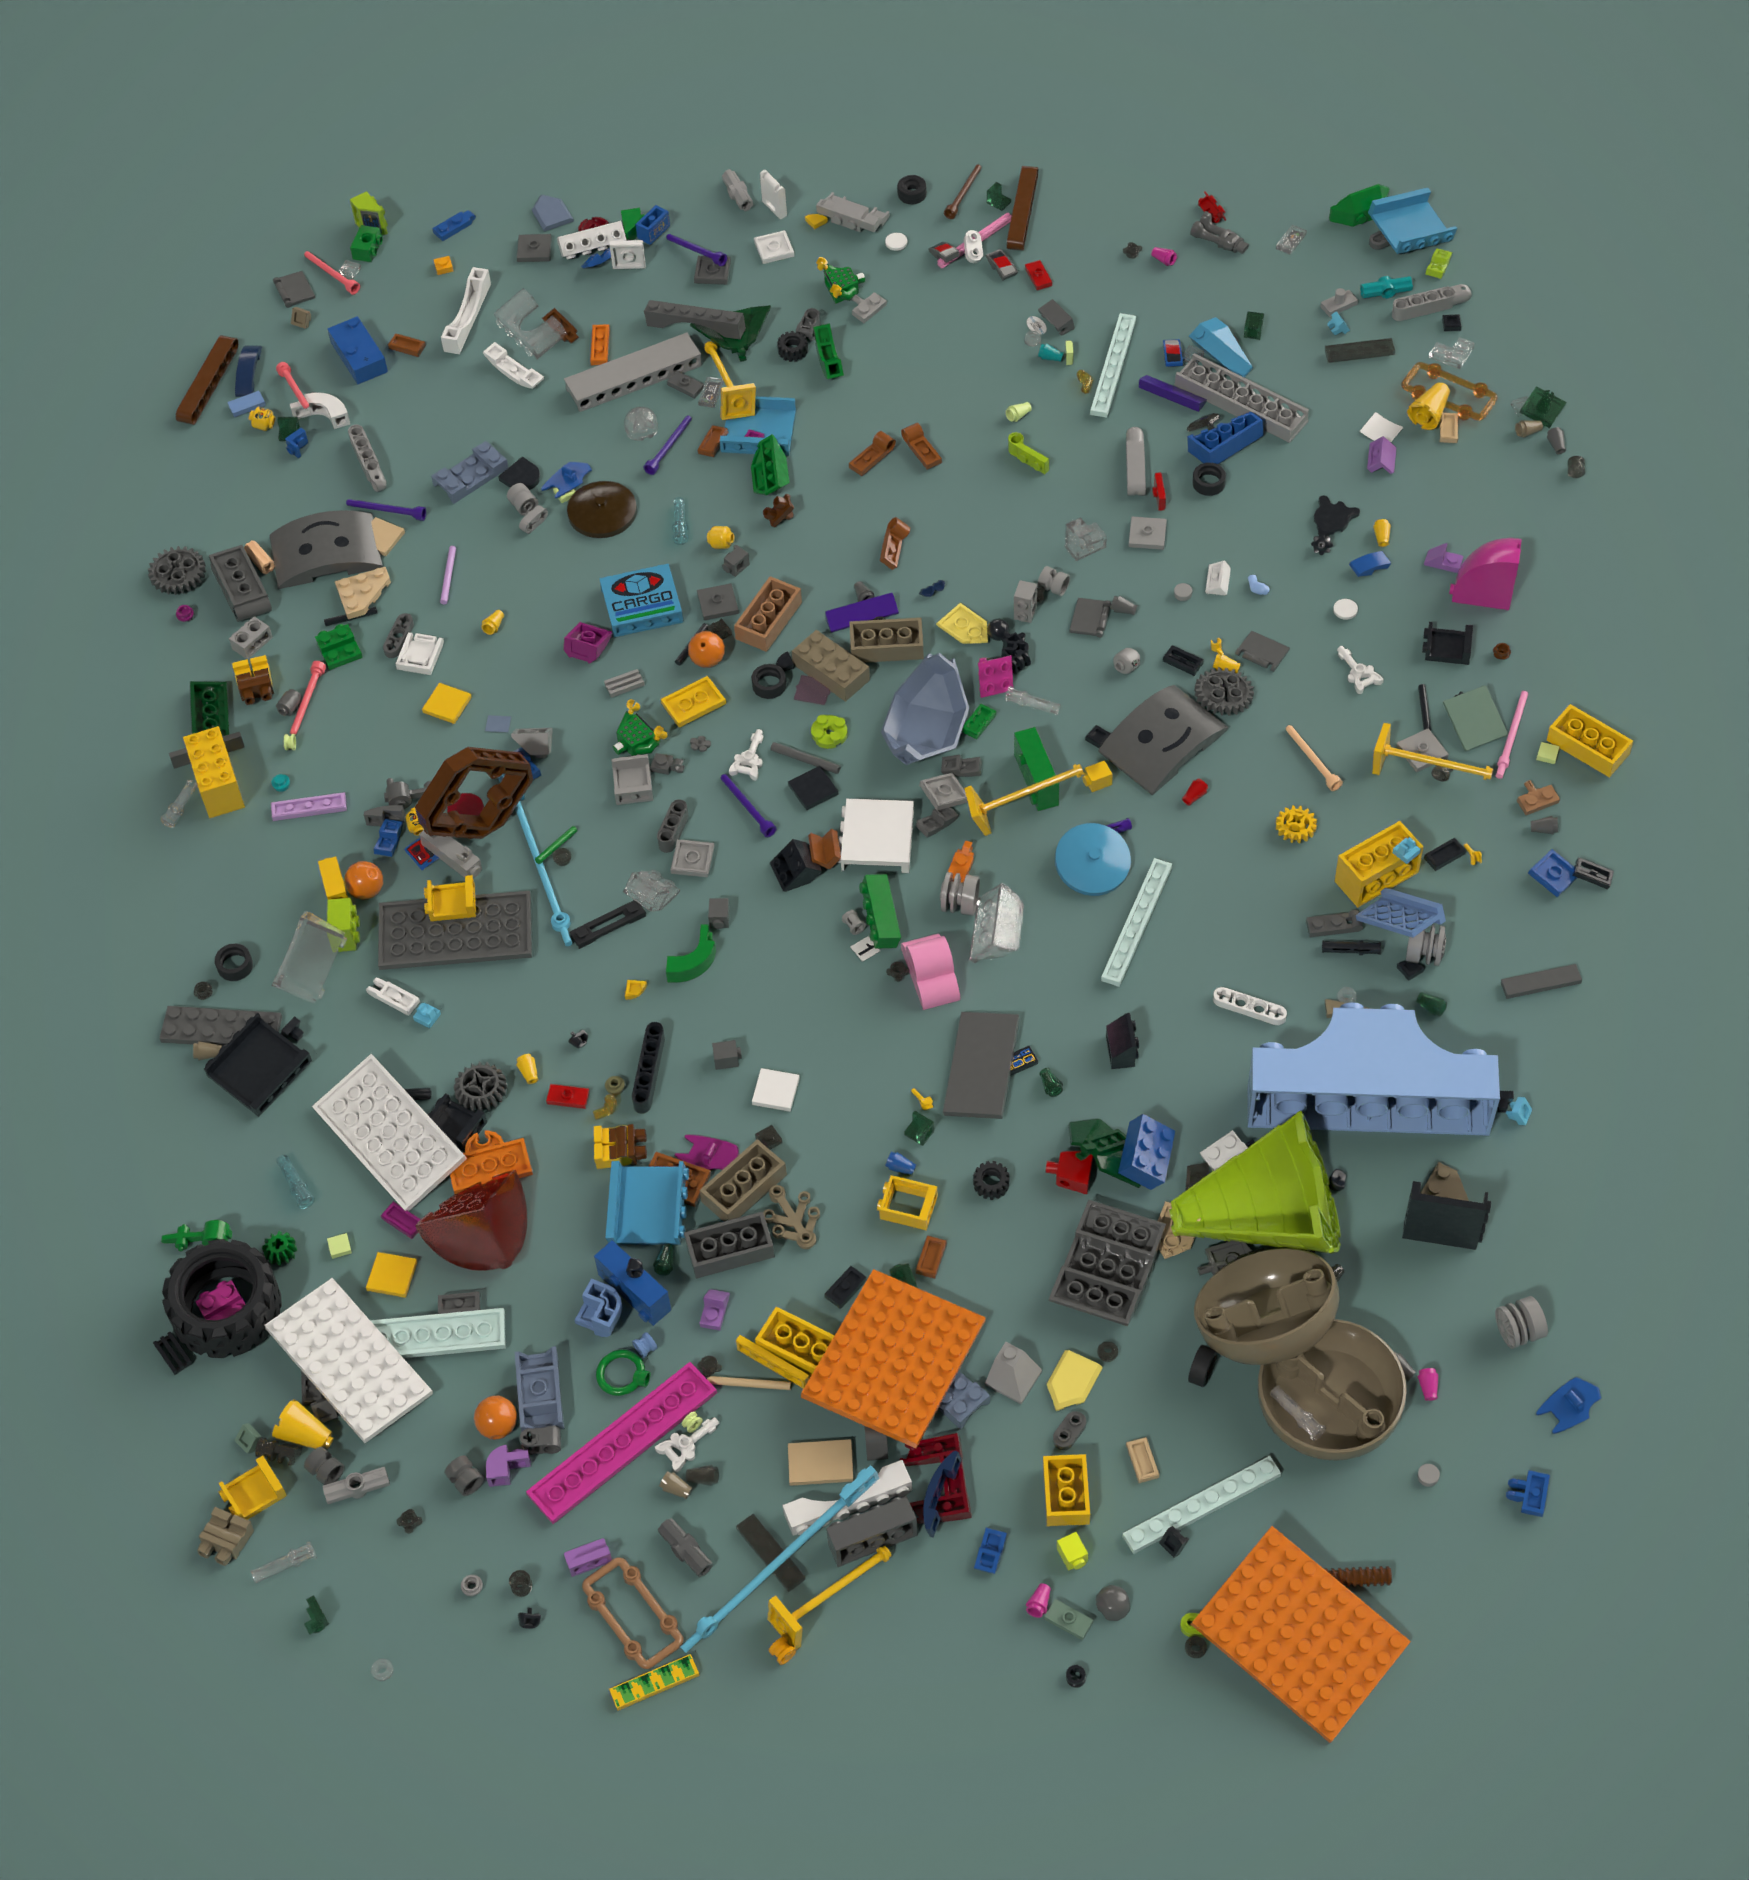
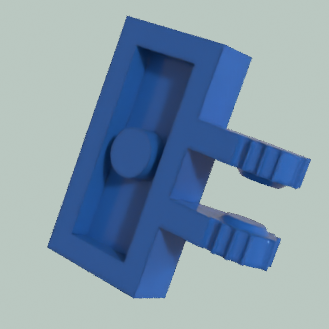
M1528 1470L1526 1481L1514 1478L1508 1480L1509 1487L1525 1490L1524 1493L1508 1491L1506 1492L1507 1499L1516 1502L1523 1501L1521 1513L1543 1517L1550 1475Z

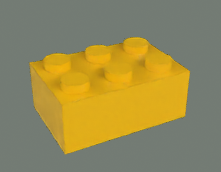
M1086 1454L1043 1456L1047 1526L1090 1525Z

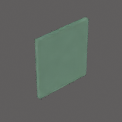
M1486 685L1443 701V705L1464 751H1469L1508 735Z

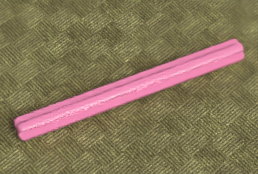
M1005 213L979 231L981 241L1010 223L1012 215ZM964 242L956 247L959 251V257L965 254ZM940 258L937 260V265L940 268H944L957 258L947 263Z

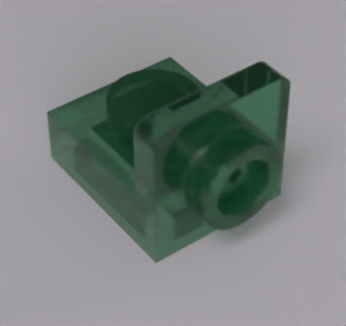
M909 1263L897 1264L889 1269L891 1277L900 1279V1281L917 1288V1283Z
M313 1595L306 1599L310 1606L306 1610L311 1620L304 1623L310 1635L321 1632L325 1626L329 1625L319 1603Z

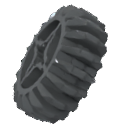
M479 1061L478 1065L474 1066L471 1063V1068L464 1066V1072H459V1077L455 1078L453 1087L455 1097L460 1105H464V1108L467 1109L471 1107L473 1112L476 1109L483 1111L484 1108L490 1111V1106L497 1108V1102H502V1096H506V1077L500 1069H497L495 1064L490 1066L486 1062L485 1065H482Z

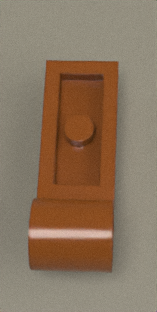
M919 423L912 424L901 430L904 441L927 470L942 463L940 455L924 437L923 429Z
M883 431L877 432L873 438V443L849 462V468L863 476L893 450L896 440Z
M897 517L892 518L887 525L880 561L891 570L897 568L902 540L910 532V527Z

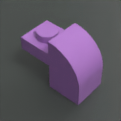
M507 1445L494 1449L486 1461V1479L489 1487L510 1485V1469L531 1467L528 1450L516 1449L508 1452Z

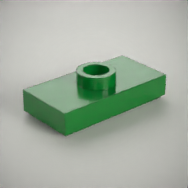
M980 704L963 725L961 732L977 740L996 716V711Z

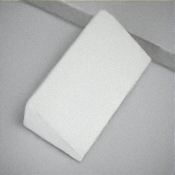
M1225 560L1209 565L1206 594L1227 595L1231 568Z

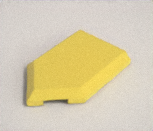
M959 603L936 623L938 627L962 644L988 643L987 621L962 603Z
M1065 1350L1047 1382V1388L1052 1397L1055 1410L1059 1411L1064 1409V1407L1084 1403L1103 1367L1070 1350Z

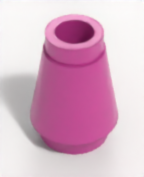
M1154 247L1151 253L1154 258L1166 266L1173 265L1177 259V254L1174 250Z
M1434 1368L1421 1369L1417 1376L1426 1401L1437 1399L1439 1374L1436 1373Z
M1039 1584L1027 1601L1026 1611L1031 1616L1040 1618L1043 1614H1046L1051 1591L1048 1585Z

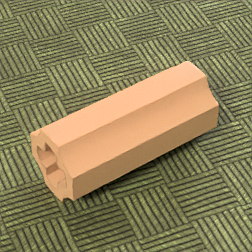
M256 541L246 543L244 549L263 574L273 571L275 567L274 561Z

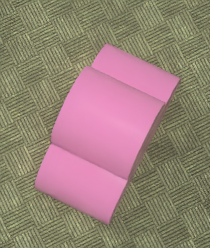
M937 933L901 943V950L923 1010L960 1000L953 959L945 936H940Z

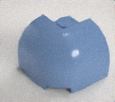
M591 1278L582 1294L584 1304L575 1318V1324L594 1331V1334L597 1336L609 1337L620 1319L622 1312L621 1298L616 1289Z

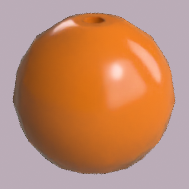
M702 631L691 638L688 645V654L695 665L702 668H711L718 665L723 659L725 646L723 640L717 634L710 631Z
M359 861L348 868L344 876V883L347 891L353 897L361 900L370 899L380 892L383 886V875L375 864L368 861Z
M489 1396L481 1401L475 1409L474 1423L476 1429L481 1435L489 1439H502L509 1435L516 1426L517 1412L515 1406L510 1400L502 1396Z

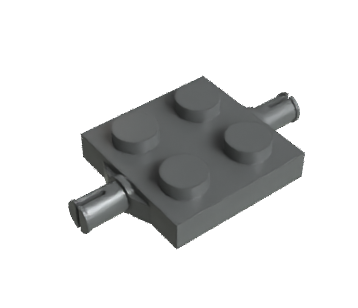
M1230 1241L1206 1248L1205 1254L1209 1263L1208 1265L1197 1267L1200 1276L1210 1272L1214 1275L1233 1261L1256 1252L1264 1251V1248L1252 1251L1246 1243Z

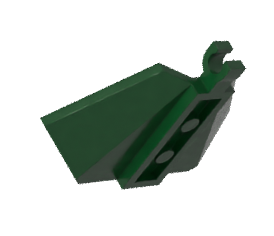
M771 305L733 311L743 313L746 329L741 339L726 338L718 332L699 324L691 323L690 326L723 349L731 350L732 354L737 353L740 362L746 361V350L756 341L771 309Z
M1101 1119L1069 1123L1070 1144L1080 1146L1082 1150L1075 1154L1080 1161L1092 1154L1099 1171L1140 1188V1184L1118 1173L1126 1135L1119 1129H1111Z

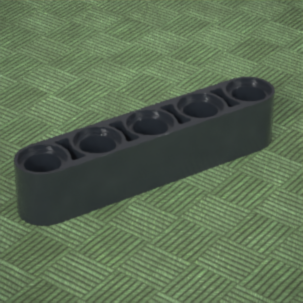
M651 1022L646 1027L632 1091L634 1110L640 1114L648 1112L651 1108L662 1057L665 1035L663 1026L659 1022Z

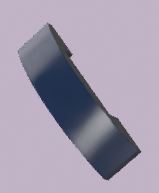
M245 345L242 348L236 371L235 397H243L253 393L255 385L253 379L257 360H260L262 346Z
M953 1451L943 1460L931 1478L926 1491L923 1507L924 1524L929 1537L934 1538L941 1519L938 1511L935 1509L947 1477L956 1478L962 1462L958 1451Z

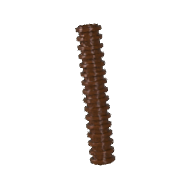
M1372 1566V1569H1369V1567H1365V1569H1362V1567H1358V1569L1352 1567L1351 1570L1348 1567L1344 1568V1570L1338 1568V1570L1324 1568L1340 1583L1345 1585L1346 1588L1350 1585L1356 1587V1585L1360 1587L1366 1585L1369 1587L1370 1584H1373V1586H1377V1584H1380V1586L1384 1584L1390 1586L1392 1583V1573L1389 1566L1385 1568L1379 1566L1377 1569L1375 1566Z

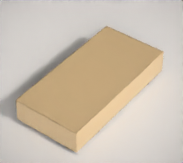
M1442 413L1440 419V442L1457 443L1458 413Z
M1147 1438L1126 1442L1138 1483L1159 1478V1472Z

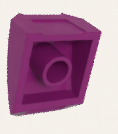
M579 622L564 637V651L569 658L573 657L590 664L603 652L613 632Z

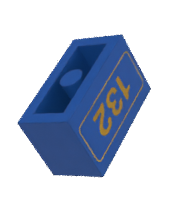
M655 205L636 223L637 239L651 245L670 227L669 211Z

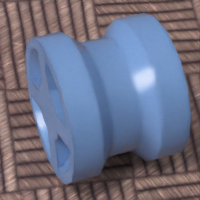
M647 1332L642 1334L640 1339L632 1341L634 1348L642 1358H645L648 1352L658 1349L655 1341Z

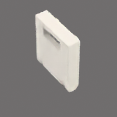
M767 170L761 171L762 202L781 220L787 216L785 188L780 186Z
M408 633L396 662L397 670L431 675L444 643L443 638H438L437 641L436 636L416 633L414 641H412L413 633Z

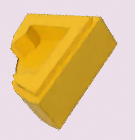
M820 214L805 216V221L814 230L828 222L827 217Z
M627 980L625 1000L640 996L645 991L647 982Z

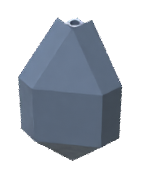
M929 653L894 693L881 734L892 754L905 765L943 754L955 749L969 711V705L954 658L948 660L940 653L935 655Z

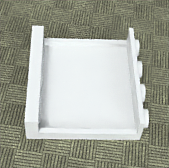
M846 799V806H842V817H845V819L841 821L840 827L843 836L839 837V846L842 848V851L840 852L841 859L838 863H841V871H844L845 864L901 866L902 873H909L914 801Z

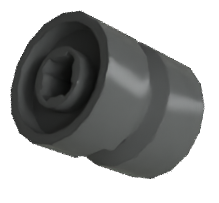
M318 1447L313 1450L304 1462V1468L312 1475L317 1474V1480L323 1485L336 1482L343 1474L345 1468L324 1447Z
M465 1455L451 1461L444 1473L455 1484L456 1489L462 1496H469L481 1487L484 1477L476 1468H472V1462Z

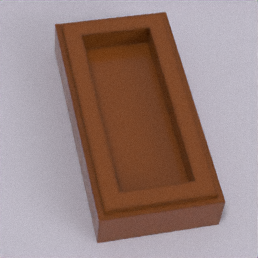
M396 333L388 344L391 350L416 357L420 356L426 346L425 341Z
M712 425L699 446L698 453L714 457L720 448V436H727L729 433L728 429Z
M927 1236L915 1270L916 1274L936 1278L947 1240Z

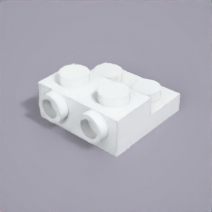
M1232 1130L1200 1152V1155L1211 1170L1215 1171L1235 1155L1241 1154L1248 1147L1244 1142H1241Z

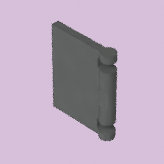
M302 271L273 279L287 308L315 299V295Z
M1078 598L1069 632L1092 635L1099 638L1103 637L1111 601Z
M1251 631L1240 647L1237 648L1235 655L1239 656L1241 652H1244L1242 658L1266 669L1271 664L1270 670L1274 672L1290 648Z

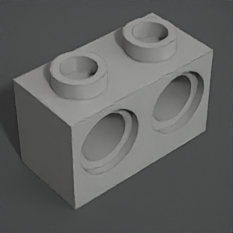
M1020 580L1014 595V619L1031 623L1037 608V584Z
M253 617L237 632L233 633L229 640L235 652L249 659L273 637L270 627L256 617Z

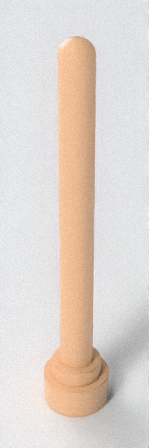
M1288 725L1286 731L1326 778L1327 787L1331 791L1338 790L1343 784L1340 777L1331 774L1291 725Z

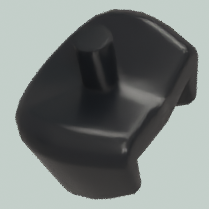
M582 1029L579 1033L574 1031L570 1033L572 1037L568 1042L576 1048H581L587 1043L588 1034L585 1030Z
M1335 1169L1329 1178V1188L1333 1191L1343 1190L1346 1174L1340 1169Z
M630 1258L626 1269L627 1275L630 1278L641 1277L644 1271L640 1259Z
M527 1608V1613H518L520 1627L533 1629L539 1626L541 1615L539 1613L532 1614V1608Z

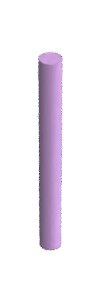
M455 546L449 547L440 603L443 605L447 604L456 553Z

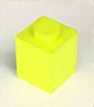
M1077 1532L1057 1540V1551L1068 1571L1071 1569L1077 1570L1085 1566L1088 1562V1552Z

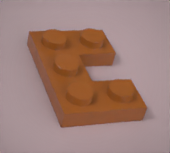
M655 1152L648 1167H679V1161L682 1160ZM683 1161L686 1168L689 1169V1179L685 1180L688 1197L684 1199V1204L695 1207L700 1198L699 1190L707 1184L711 1176V1170Z

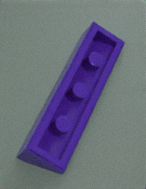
M1145 375L1139 379V388L1197 412L1207 402V399L1151 376Z
M888 593L825 611V619L832 633L849 628V621L878 620L899 614L893 593Z

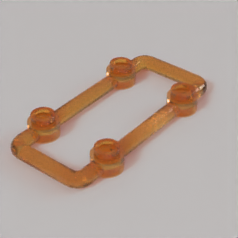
M1423 362L1416 363L1401 383L1402 388L1410 392L1413 399L1416 400L1426 392V389L1422 385L1411 386L1409 383L1419 369L1427 371V375L1431 379L1441 377L1473 390L1476 398H1483L1484 396L1490 398L1480 414L1473 412L1469 405L1463 404L1459 406L1447 401L1445 408L1457 412L1461 420H1468L1469 418L1477 421L1483 420L1498 399L1497 394L1488 390L1485 383L1474 384L1441 370V366L1436 363L1430 365Z

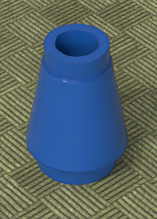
M892 1151L885 1164L891 1171L912 1175L916 1168V1164L900 1153Z

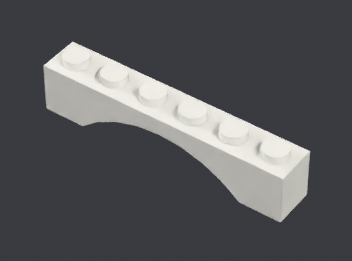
M472 268L467 279L465 295L460 310L454 321L445 327L441 336L444 352L460 354L491 285L488 269Z
M903 1460L882 1467L878 1473L880 1479L851 1506L847 1507L845 1505L824 1526L833 1520L845 1519L854 1512L866 1511L870 1506L884 1504L891 1498L896 1496L903 1497L912 1491V1481ZM800 1498L784 1504V1516L792 1535H801L838 1500L814 1501Z

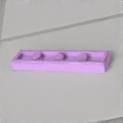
M345 792L272 802L273 821L347 811Z

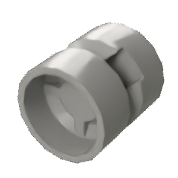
M523 483L513 485L507 492V499L523 516H526L538 506V500Z
M1045 566L1038 579V588L1046 591L1051 590L1053 594L1063 596L1068 588L1070 575L1061 571L1057 573L1056 569Z

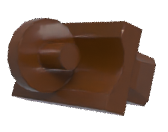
M785 494L783 497L776 496L773 500L774 507H766L763 510L764 518L770 521L772 527H776L784 519L791 520L794 514L792 511L794 506L790 501L791 496L789 494Z

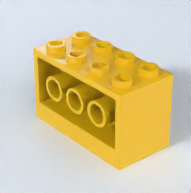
M219 726L184 736L186 749L209 819L245 808Z
M1398 821L1338 855L1334 882L1358 908L1381 895L1383 889H1391L1419 873L1424 846L1401 821ZM1410 837L1421 850L1420 854L1406 864L1392 852L1395 846L1405 838Z

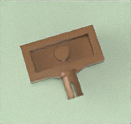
M1531 780L1524 783L1528 793L1519 796L1517 799L1525 815L1558 804L1560 801L1552 785L1535 789Z

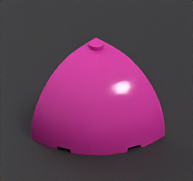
M1496 539L1474 550L1461 565L1455 584L1450 586L1449 594L1453 595L1452 602L1509 610L1519 566L1522 539Z

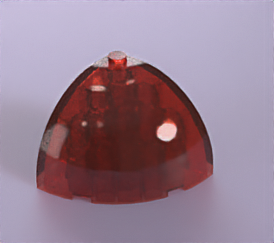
M516 1170L493 1176L491 1181L483 1185L481 1182H478L458 1192L439 1204L440 1209L434 1213L429 1212L415 1225L425 1243L440 1257L456 1266L477 1271L497 1268L506 1269L510 1267L523 1247L527 1232L526 1200Z

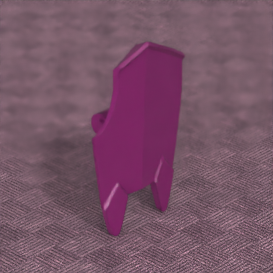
M699 1135L684 1136L685 1139L694 1144L689 1154L675 1153V1157L679 1160L708 1170H723L739 1156L738 1146L735 1144Z

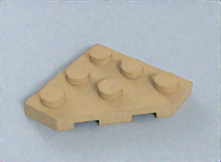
M386 567L335 581L348 619L365 615L369 610V605L372 602L375 603L382 594V589L389 586L391 581Z

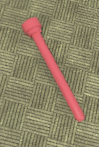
M309 251L304 253L307 259L344 284L350 294L358 293L360 290L358 282L348 280Z
M280 362L276 366V371L281 377H285L302 407L307 409L309 404L292 378L290 366L286 362Z
M313 661L311 665L312 676L290 730L291 734L296 735L298 733L317 680L326 670V665L323 662Z

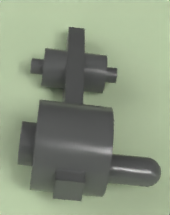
M388 778L386 780V793H384L385 802H388L389 805H403V808L406 809L411 805V799L422 797L431 781H427L424 784V788L409 790L407 783L394 782L392 778Z

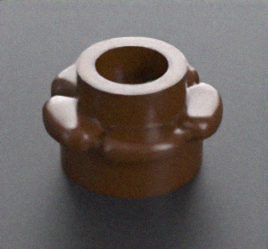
M1499 643L1493 648V655L1497 659L1505 660L1511 654L1510 647L1505 643Z

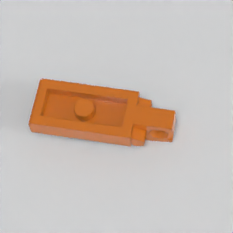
M965 840L962 850L958 849L955 852L948 872L953 873V881L956 873H960L961 882L964 883L966 875L969 874L974 861V853H972L973 842Z

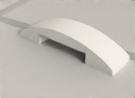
M495 342L483 351L485 357L501 373L521 386L533 389L544 380V376L534 369L528 370L509 357L507 350Z

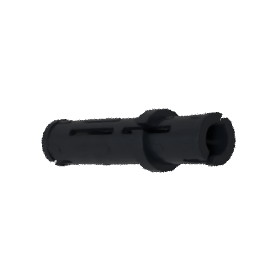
M1322 940V953H1356L1359 956H1363V954L1381 955V942Z

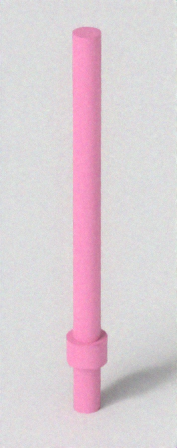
M1522 691L1505 747L1497 763L1496 777L1498 779L1503 778L1505 769L1509 766V756L1528 697V692Z

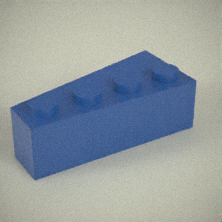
M1249 412L1231 419L1230 423H1220L1217 425V428L1212 430H1202L1199 435L1187 436L1188 452L1202 463L1219 464L1262 437L1263 420L1253 412Z

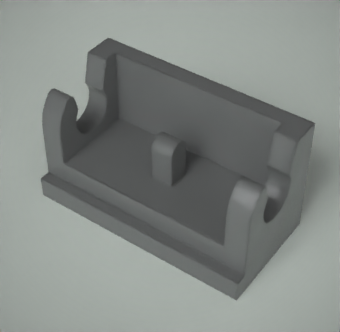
M1053 299L1038 309L1043 318H1046L1058 332L1061 331L1059 333L1061 336L1075 329L1073 319Z

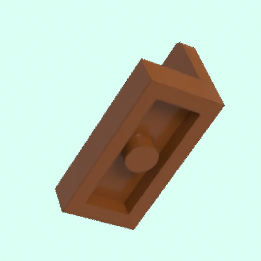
M830 829L823 837L814 833L808 835L812 862L831 869L841 859L838 832Z

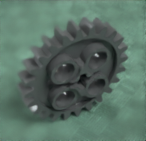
M179 546L176 550L170 547L169 552L164 549L163 555L158 553L159 558H153L154 563H149L148 576L152 586L155 585L156 590L160 589L161 593L167 591L168 595L172 591H174L175 595H177L178 591L184 594L185 589L190 592L191 586L196 588V582L202 583L201 578H205L206 565L202 555H199L198 551L194 552L193 548L187 550L186 546L182 550Z
M1218 667L1217 671L1211 668L1210 673L1205 671L1204 675L1200 674L1199 679L1196 680L1194 688L1197 702H1202L1201 707L1207 706V711L1213 709V714L1219 711L1221 716H1223L1224 712H1227L1228 716H1230L1231 712L1237 715L1238 710L1244 712V708L1248 709L1249 704H1252L1254 696V686H1251V681H1247V676L1241 677V672L1235 674V669L1229 672L1228 668H1225L1224 671L1220 667Z

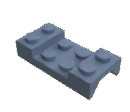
M487 441L473 448V454L449 470L444 467L431 475L433 485L435 487L439 485L445 490L453 504L508 469L507 459Z
M556 1346L541 1354L526 1355L519 1351L514 1352L521 1431L528 1428H544L548 1426L564 1429L559 1361Z
M958 1371L938 1410L961 1430L971 1414L980 1406L990 1403V1395L976 1382L972 1383Z

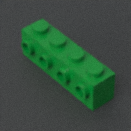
M887 874L865 875L860 883L859 890L864 898L863 908L867 912L866 922L867 925H870V940L873 941L875 949L897 948L901 934Z

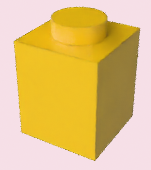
M1105 760L1084 768L1083 783L1086 787H1089L1091 792L1112 785V772Z

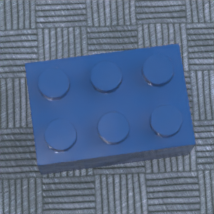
M1144 1114L1131 1120L1127 1130L1118 1173L1150 1190L1165 1183L1175 1130Z

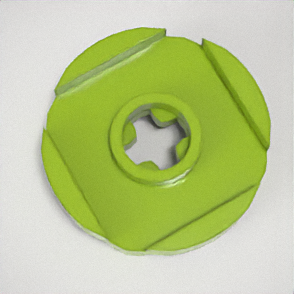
M819 715L811 727L812 739L819 747L825 749L836 748V745L840 743L842 745L848 736L845 719L833 715ZM832 730L834 732H830V734H827L826 731Z

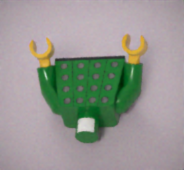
M819 257L816 262L818 270L822 271L824 269V283L835 304L844 300L850 301L859 293L858 284L865 282L863 273L854 275L850 267H834L827 264V260L823 257Z
M633 699L627 701L626 706L629 710L625 712L616 732L618 743L613 746V749L618 755L624 751H627L631 756L651 754L659 746L660 739L667 738V732L663 731V727L657 726L653 730L637 713L633 714L640 709V704L637 702L632 707L635 702Z

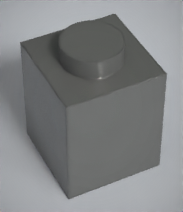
M709 898L708 919L710 928H729L730 907L728 898Z
M735 1040L712 1043L716 1070L739 1067L738 1059H742L741 1049L736 1047Z

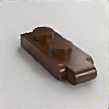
M555 308L542 318L544 323L564 342L568 341L572 344L579 338L576 334L578 332L576 328Z

